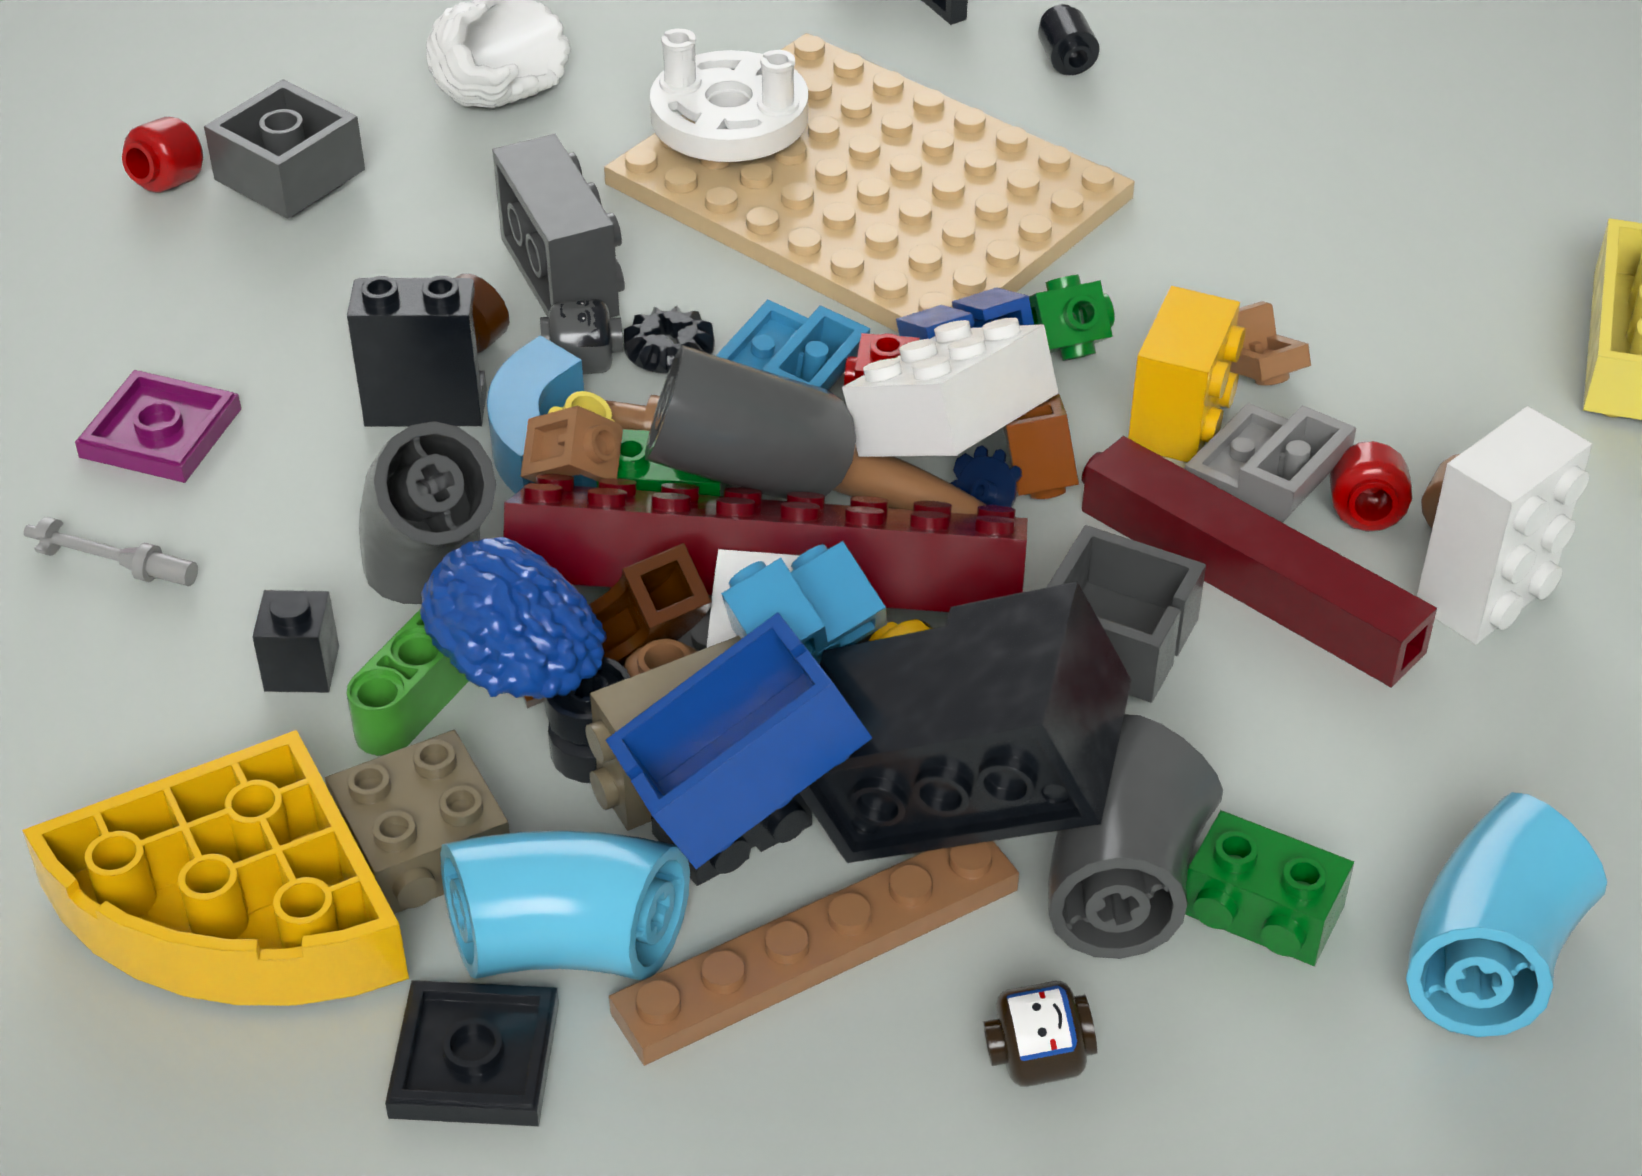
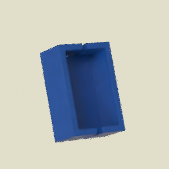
M777 612L608 737L606 742L625 773L631 779L633 786L652 817L694 868L698 869L716 854L729 848L735 840L774 811L787 805L794 796L833 767L846 761L852 753L870 741L872 736L828 675Z

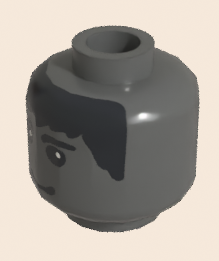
M602 300L559 301L551 306L549 317H540L541 336L582 360L583 374L607 372L612 365V353L623 352L621 317L609 318L608 307Z

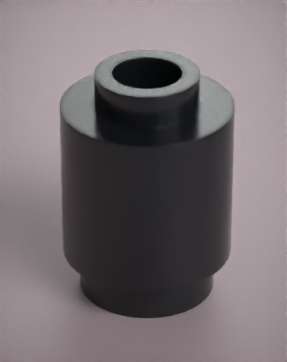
M1060 4L1049 8L1043 14L1040 20L1038 36L1053 67L1064 75H1077L1088 70L1096 62L1100 48L1083 13L1069 5Z

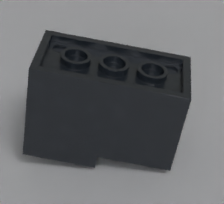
M1077 581L953 606L950 608L944 627L824 650L819 665L872 736V739L852 753L846 761L833 767L802 790L800 795L847 863L1101 824L1132 679Z

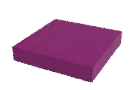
M133 370L75 441L78 456L82 459L186 483L240 412L239 395L230 391Z

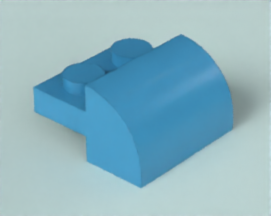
M767 299L716 356L830 390L845 372L846 359L849 356L857 357L861 333L870 334V328L821 305L807 318Z

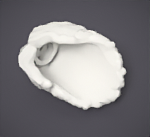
M472 0L470 2H460L453 8H447L432 25V32L426 42V60L436 84L443 92L451 96L455 102L465 107L478 106L494 109L497 106L500 107L507 103H514L519 99L535 96L538 92L557 85L559 78L564 75V65L568 62V54L571 52L568 38L563 35L564 28L559 17L552 14L550 8L540 2L538 3L534 0Z

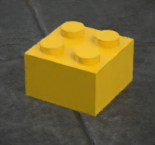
M1176 286L1170 287L1137 356L1129 439L1160 456L1188 463L1204 447L1205 442L1208 443L1220 431L1224 412L1220 408L1221 406L1231 407L1239 380V374L1230 372L1231 362L1237 363L1246 333V328L1237 326L1239 301Z

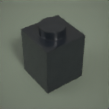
M264 590L252 636L264 692L329 693L339 649L329 591Z

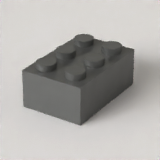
M556 134L492 149L501 239L546 316L549 317V310L556 302L599 299L605 302L609 310V318L619 316L618 292L625 289L623 272L615 253V247L622 244L620 226L616 216L613 213L607 214L603 209L596 185L593 182L587 183L583 178L576 154L574 152L567 153Z

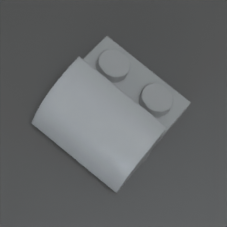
M1247 403L1185 465V470L1283 523L1334 469L1345 451L1350 446H1353L1356 427L1303 405L1289 419H1286Z

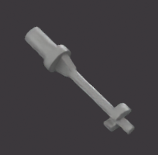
M44 517L37 526L28 524L24 528V536L40 540L34 548L38 553L52 556L63 546L119 561L120 565L131 570L133 577L138 580L151 582L155 578L191 586L198 574L196 562L162 554L161 548L157 545L142 543L139 547L119 549L59 533L58 531L63 522L55 518Z

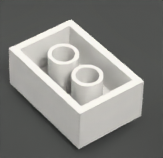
M1004 318L983 325L982 328H970V323L967 320L953 321L936 327L934 329L935 336L931 339L913 341L899 348L901 355L898 357L879 360L866 365L863 368L865 375L842 387L847 409L853 417L858 457L957 456L1057 395L1059 392L1044 324L1019 326L1017 318Z
M1527 406L1447 463L1417 597L1437 607L1435 619L1476 645L1497 628L1500 630L1507 629L1516 620L1522 608L1535 598L1543 600L1552 593L1559 583L1563 572L1562 568L1558 566L1562 550L1575 530L1576 523L1571 519L1574 507L1589 481V473L1585 471L1592 447L1591 442Z

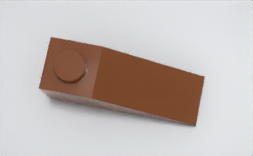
M1059 393L1003 427L1011 467L1016 465L1022 469V477L1016 482L1018 496L1030 494V497L1033 499H1049L1064 494L1068 486L1079 485L1067 413Z

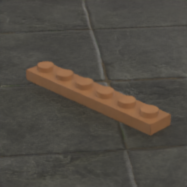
M994 841L922 852L609 995L610 1014L645 1066L1017 891L1019 872Z

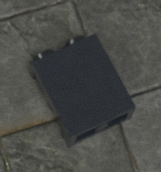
M376 276L354 280L347 320L364 427H409L433 421L453 426H482L487 385L485 371H479L473 321L475 293L473 279L451 278L448 276H435L432 278Z

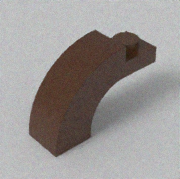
M682 543L623 568L619 581L609 591L589 603L596 618L601 621L603 630L607 635L606 641L602 645L605 652L604 657L613 659L624 667L626 659L636 649L658 639L677 641L706 615L712 601L685 544ZM523 697L527 708L544 702V698Z

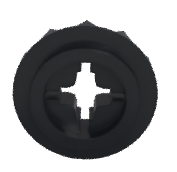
M678 305L671 311H662L654 307L650 316L635 315L633 324L624 329V351L628 359L638 367L656 373L667 374L669 372L673 359L682 345L708 354H712L715 347L712 323L702 320L699 311L682 313ZM665 335H671L672 338L677 339V344H674Z

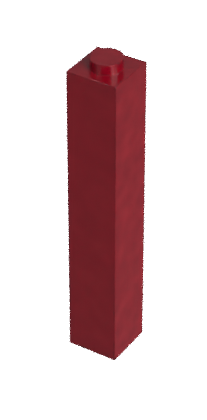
M1125 436L1118 439L1104 452L1095 453L1085 465L1082 473V483L1084 484L1082 512L1131 540L1206 564L1205 582L1392 688L1427 653L1437 612V607Z

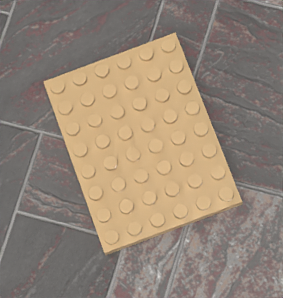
M807 33L781 49L794 55V69L803 77L808 87L807 126L802 135L787 148L751 161L716 162L682 154L666 145L654 133L604 166L606 185L898 332L897 318L938 305L953 308L952 301L996 287L1013 292L1019 291L1133 199L1135 184L1134 180L1114 172L1109 167L1098 165L1070 152L1062 146L1047 142L1027 133L1020 127L1007 124L985 114L980 109L967 106L943 95L938 90L927 88L903 77L898 72L887 70L863 59L858 54L847 52L825 42L820 37ZM681 115V116H682L683 118H685L686 120H688V121H690V122H692V123L695 124L694 121H692V120L686 118L684 115Z

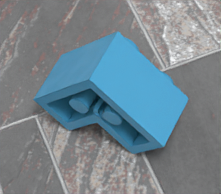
M843 541L830 549H827L822 544L804 552L792 563V572L789 571L782 558L767 566L763 561L750 564L736 573L729 581L731 588L721 593L731 627L741 639L778 612L818 664H820L824 650L854 645L887 625L885 605Z

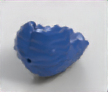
M496 537L467 542L458 549L447 553L437 567L433 569L428 581L424 584L421 592L422 606L420 614L424 622L426 634L432 638V644L444 656L450 658V663L455 666L459 673H464L466 679L478 687L487 689L490 697H497L499 694L509 693L515 698L532 696L535 699H542L544 697L552 698L557 694L565 696L571 691L576 690L580 686L582 679L592 678L602 668V659L605 654L602 645L606 641L607 635L603 630L601 621L596 618L585 597L557 569L549 566L548 562L541 555L534 553L516 541L506 537Z

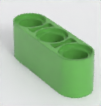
M420 610L352 677L347 685L346 694L354 738L358 747L368 754L383 756L407 747L469 682L465 674L459 673L455 666L450 663V658L444 656L432 644V638L425 632Z

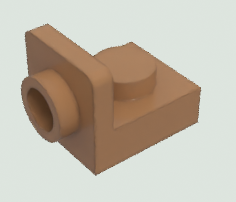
M580 406L529 418L520 477L535 483L536 476L542 474L568 476L581 474L598 482L601 479H617L623 428L619 423Z

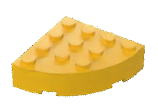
M297 730L22 830L39 883L60 920L95 955L134 979L184 997L232 1005L296 1006L353 997L409 979L399 922Z

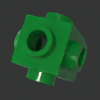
M1079 274L1065 276L1045 282L1047 291L1029 296L1034 325L1044 324L1050 353L1060 351L1062 361L1096 354L1094 344L1113 337L1111 327L1115 321L1114 307L1109 295L1103 294L1101 280L1081 284Z

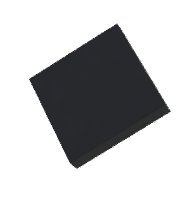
M411 980L385 1102L388 1119L539 1127L559 1006L557 988Z

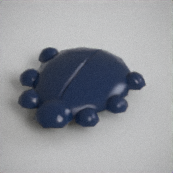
M981 445L976 448L974 458L965 453L956 459L953 472L958 480L952 481L951 484L974 496L986 505L1012 508L1017 494L1016 482L1022 477V469L1016 465L1009 468L1008 464L1005 463L1007 455L1002 449L995 450L993 456L989 457L988 449Z

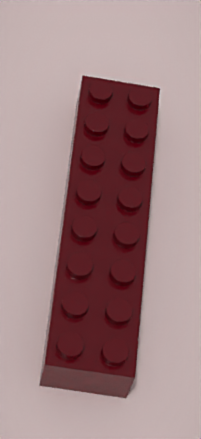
M560 474L537 475L536 483L524 485V488L504 502L503 537L516 541L534 553L541 555L548 562L549 566L557 569L573 585L613 587L621 578L623 568L684 543L708 595H712L718 549L802 555L815 546L823 544L827 549H830L843 541L886 608L949 612L953 606L1023 592L1028 518L1015 517L1016 510L1006 506L983 505L977 507V514L951 513L952 505L949 503L914 502L913 510L888 508L887 499L870 496L851 497L850 505L825 504V495L813 492L787 493V501L762 499L761 490L743 487L725 488L724 496L699 495V486L686 483L662 484L661 492L636 490V481L615 478L599 480L598 487L574 486V477Z

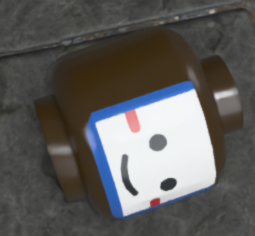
M1051 981L1006 990L1000 994L996 1003L997 1019L983 1021L991 1066L1006 1064L1010 1078L1020 1087L1075 1078L1084 1071L1087 1056L1097 1054L1095 1029L1087 997L1085 994L1074 996L1071 988L1063 981Z

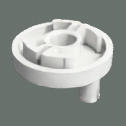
M680 28L666 31L664 36L661 37L664 71L659 74L652 84L650 90V111L653 130L666 145L682 154L702 160L740 162L751 161L777 153L794 143L802 135L808 123V87L803 77L794 69L795 57L793 54L785 50H771L764 54L725 50L695 55L696 36L692 31ZM673 110H678L686 118L694 121L695 124L683 118L678 112H673Z

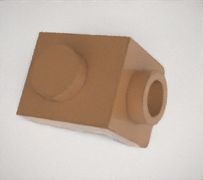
M1260 301L1239 308L1237 326L1246 328L1240 357L1237 363L1231 362L1230 372L1255 379V383L1258 385H1275L1287 381L1290 378V372L1311 366L1308 343L1276 334L1274 312L1271 303Z

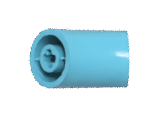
M1511 792L1502 798L1473 827L1454 850L1437 876L1423 905L1409 954L1406 981L1410 997L1427 1019L1450 1032L1474 1037L1507 1035L1530 1025L1547 1008L1553 989L1554 969L1558 956L1575 927L1586 913L1605 895L1607 878L1602 862L1588 840L1567 818L1549 804L1529 794Z
M531 831L481 836L442 844L440 852L441 875L450 923L464 966L470 977L474 979L527 970L569 969L615 974L641 981L653 976L663 966L674 947L683 923L689 897L690 868L688 859L673 844L604 832Z

